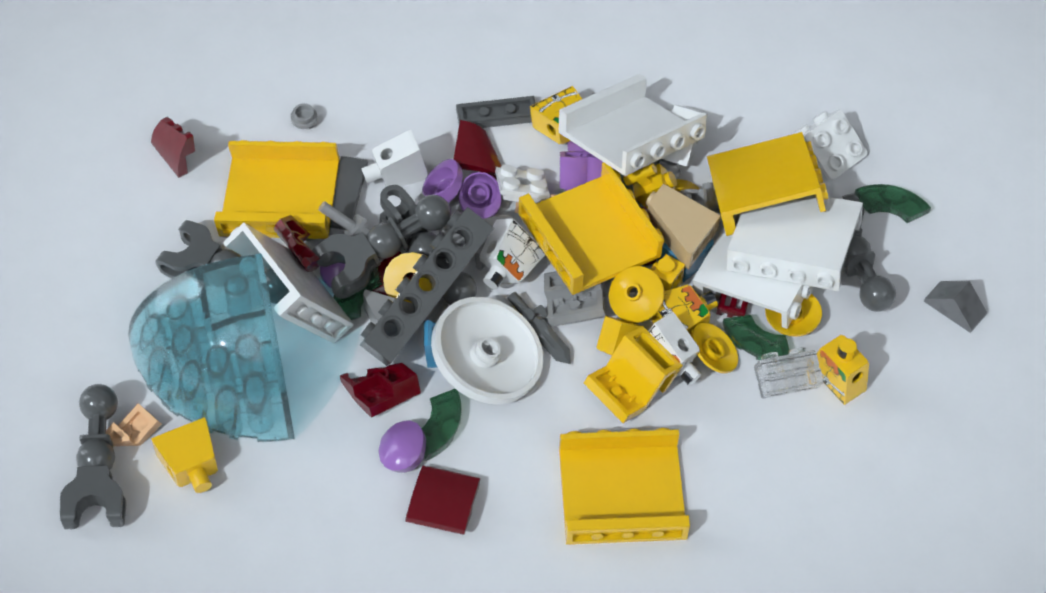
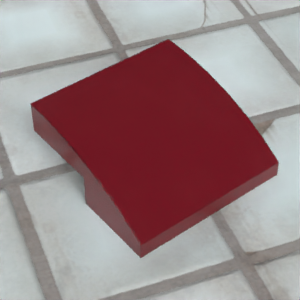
M422 465L412 493L405 522L465 535L472 514V506L479 489L480 478Z

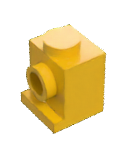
M665 254L662 259L652 265L650 270L659 276L663 283L664 291L680 287L683 281L685 264Z

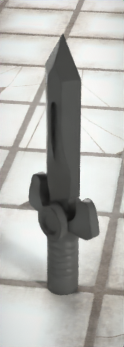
M517 292L511 293L507 299L531 324L545 349L556 361L571 364L570 349L544 319L540 320L537 318L538 314L542 315L543 318L547 317L545 308L539 305L532 310Z

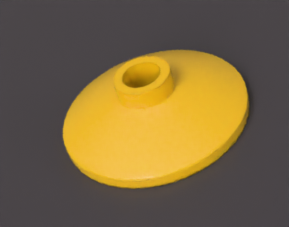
M642 266L624 269L614 278L609 289V302L612 310L618 317L631 323L645 322L654 317L662 307L665 296L664 286L659 276L652 270ZM637 288L638 294L631 298L629 295L630 290Z
M810 294L808 299H803L798 318L796 320L792 319L787 329L782 327L781 313L765 308V316L769 324L776 331L787 336L799 337L813 332L818 327L822 318V308L817 298Z
M700 323L694 327L691 337L699 347L700 352L697 355L701 361L718 373L726 374L732 372L738 365V353L728 335L710 323Z

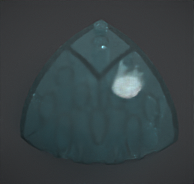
M261 253L216 261L189 270L162 284L142 301L134 312L129 324L128 337L132 357L138 372H140L146 382L147 388L154 392L170 412L176 416L180 415L191 422L205 417L209 433L213 434L215 431L229 435V438L238 440L239 437L257 439V442L295 439Z

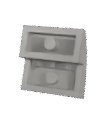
M557 271L544 273V292L547 298V319L550 327L605 317L602 283L572 295Z

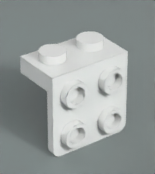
M841 109L829 114L827 111H824L812 119L814 124L811 126L806 124L794 132V134L802 132L805 142L811 141L817 163L828 180L836 179L867 155L866 148Z

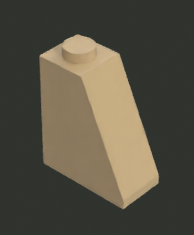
M663 184L657 192L653 191L646 201L647 213L654 228H658L661 231L664 242L680 262L685 264V268L690 269L717 233L721 215Z

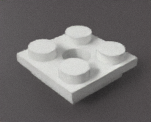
M502 165L501 168L496 167L497 182L500 194L503 195L504 200L519 202V197L528 193L535 203L550 198L542 170L537 168H529L528 171L517 170L512 165Z

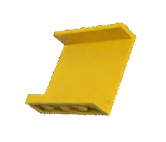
M802 132L707 156L726 236L733 235L736 226L733 215L815 195L820 212L826 211L824 200L829 199L826 185L823 183L820 168H818L811 141L805 142Z
M229 141L228 146L232 161L223 210L216 211L214 217L219 237H229L235 228L246 223L270 238H280L274 231V226L281 218L292 215L311 234L307 239H326L329 237L331 219L318 211L324 201L333 207L340 162L337 143Z
M604 162L602 163L601 177L544 201L535 203L529 193L519 197V216L572 295L614 278L626 268L641 266L661 257L664 237L658 228H654L647 211L639 207L631 189H627L624 186L619 172L615 169L613 170L612 167Z
M658 428L650 431L629 429L623 432L600 430L596 433L571 431L566 434H560L559 457L566 545L687 540L690 522L689 515H685L677 447L680 435L679 429Z

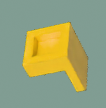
M605 316L597 349L613 355L623 337L641 326L623 319Z

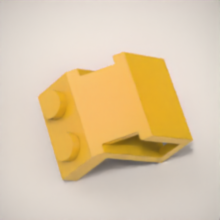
M641 326L623 337L607 365L588 375L584 384L622 423H625L642 413L658 390L664 393L683 365Z

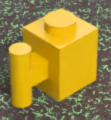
M651 163L629 175L623 176L627 186L633 184L635 199L643 206H646L649 195L653 191L657 192L663 184L674 190L675 186H677V180L673 172L667 171L660 163L657 165Z

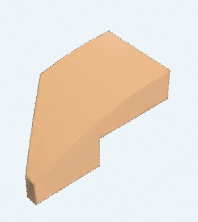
M138 403L119 425L113 422L106 430V434L110 435L113 446L142 445L162 423Z

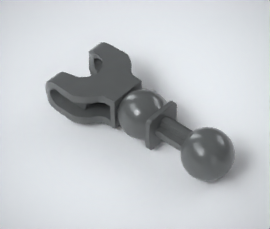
M390 185L381 191L380 205L384 211L380 214L379 224H389L387 222L389 217L393 219L395 224H398L415 214L417 205L401 186ZM389 196L399 197L401 203L395 207L387 199ZM422 228L405 238L408 246L407 249H404L405 252H416L428 257L433 250L429 245L436 235ZM437 256L436 264L442 269L448 268L447 259L443 256ZM461 272L442 296L443 300L448 305H451L461 299L475 297L477 287L474 279L469 274Z
M854 193L842 196L845 200L860 202ZM864 207L862 209V219L864 216ZM860 226L859 231H854L843 266L846 267L847 276L858 275L862 282L859 291L862 304L874 312L885 311L894 303L896 289L888 278L876 275L873 269L875 253L871 251L870 243L861 236L863 230Z
M427 195L418 202L415 214L398 224H395L393 219L389 217L390 224L381 223L375 225L369 230L367 237H365L363 232L355 236L333 234L318 243L312 251L320 258L317 262L319 266L328 267L336 263L345 264L344 269L332 279L331 288L334 295L344 299L366 288L373 269L381 265L378 258L387 259L395 256L400 251L401 245H403L404 249H407L408 246L405 238L422 228L436 231L445 227L451 218V208L443 197Z
M185 220L178 229L183 243L188 245V247L180 252L163 251L155 261L162 274L182 283L191 282L199 278L208 280L214 278L220 284H233L234 288L239 290L245 282L258 287L262 298L274 304H277L290 292L272 268L264 272L252 268L249 259L233 250H222L221 244L212 240L211 233L206 226L189 220Z
M94 384L87 387L79 399L80 410L89 419L88 435H80L79 437L81 446L76 455L77 474L74 480L68 483L60 494V520L64 529H76L79 527L82 513L88 507L95 505L103 506L106 509V517L111 527H123L125 524L126 499L120 486L112 480L113 476L110 470L115 461V453L112 439L109 434H106L107 420L116 412L118 399L115 392L109 386Z

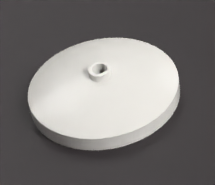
M487 297L461 299L451 304L442 313L434 326L431 347L438 369L456 390L473 400L487 404L511 403L526 395L540 377L543 368V351L535 330L518 311L501 301Z

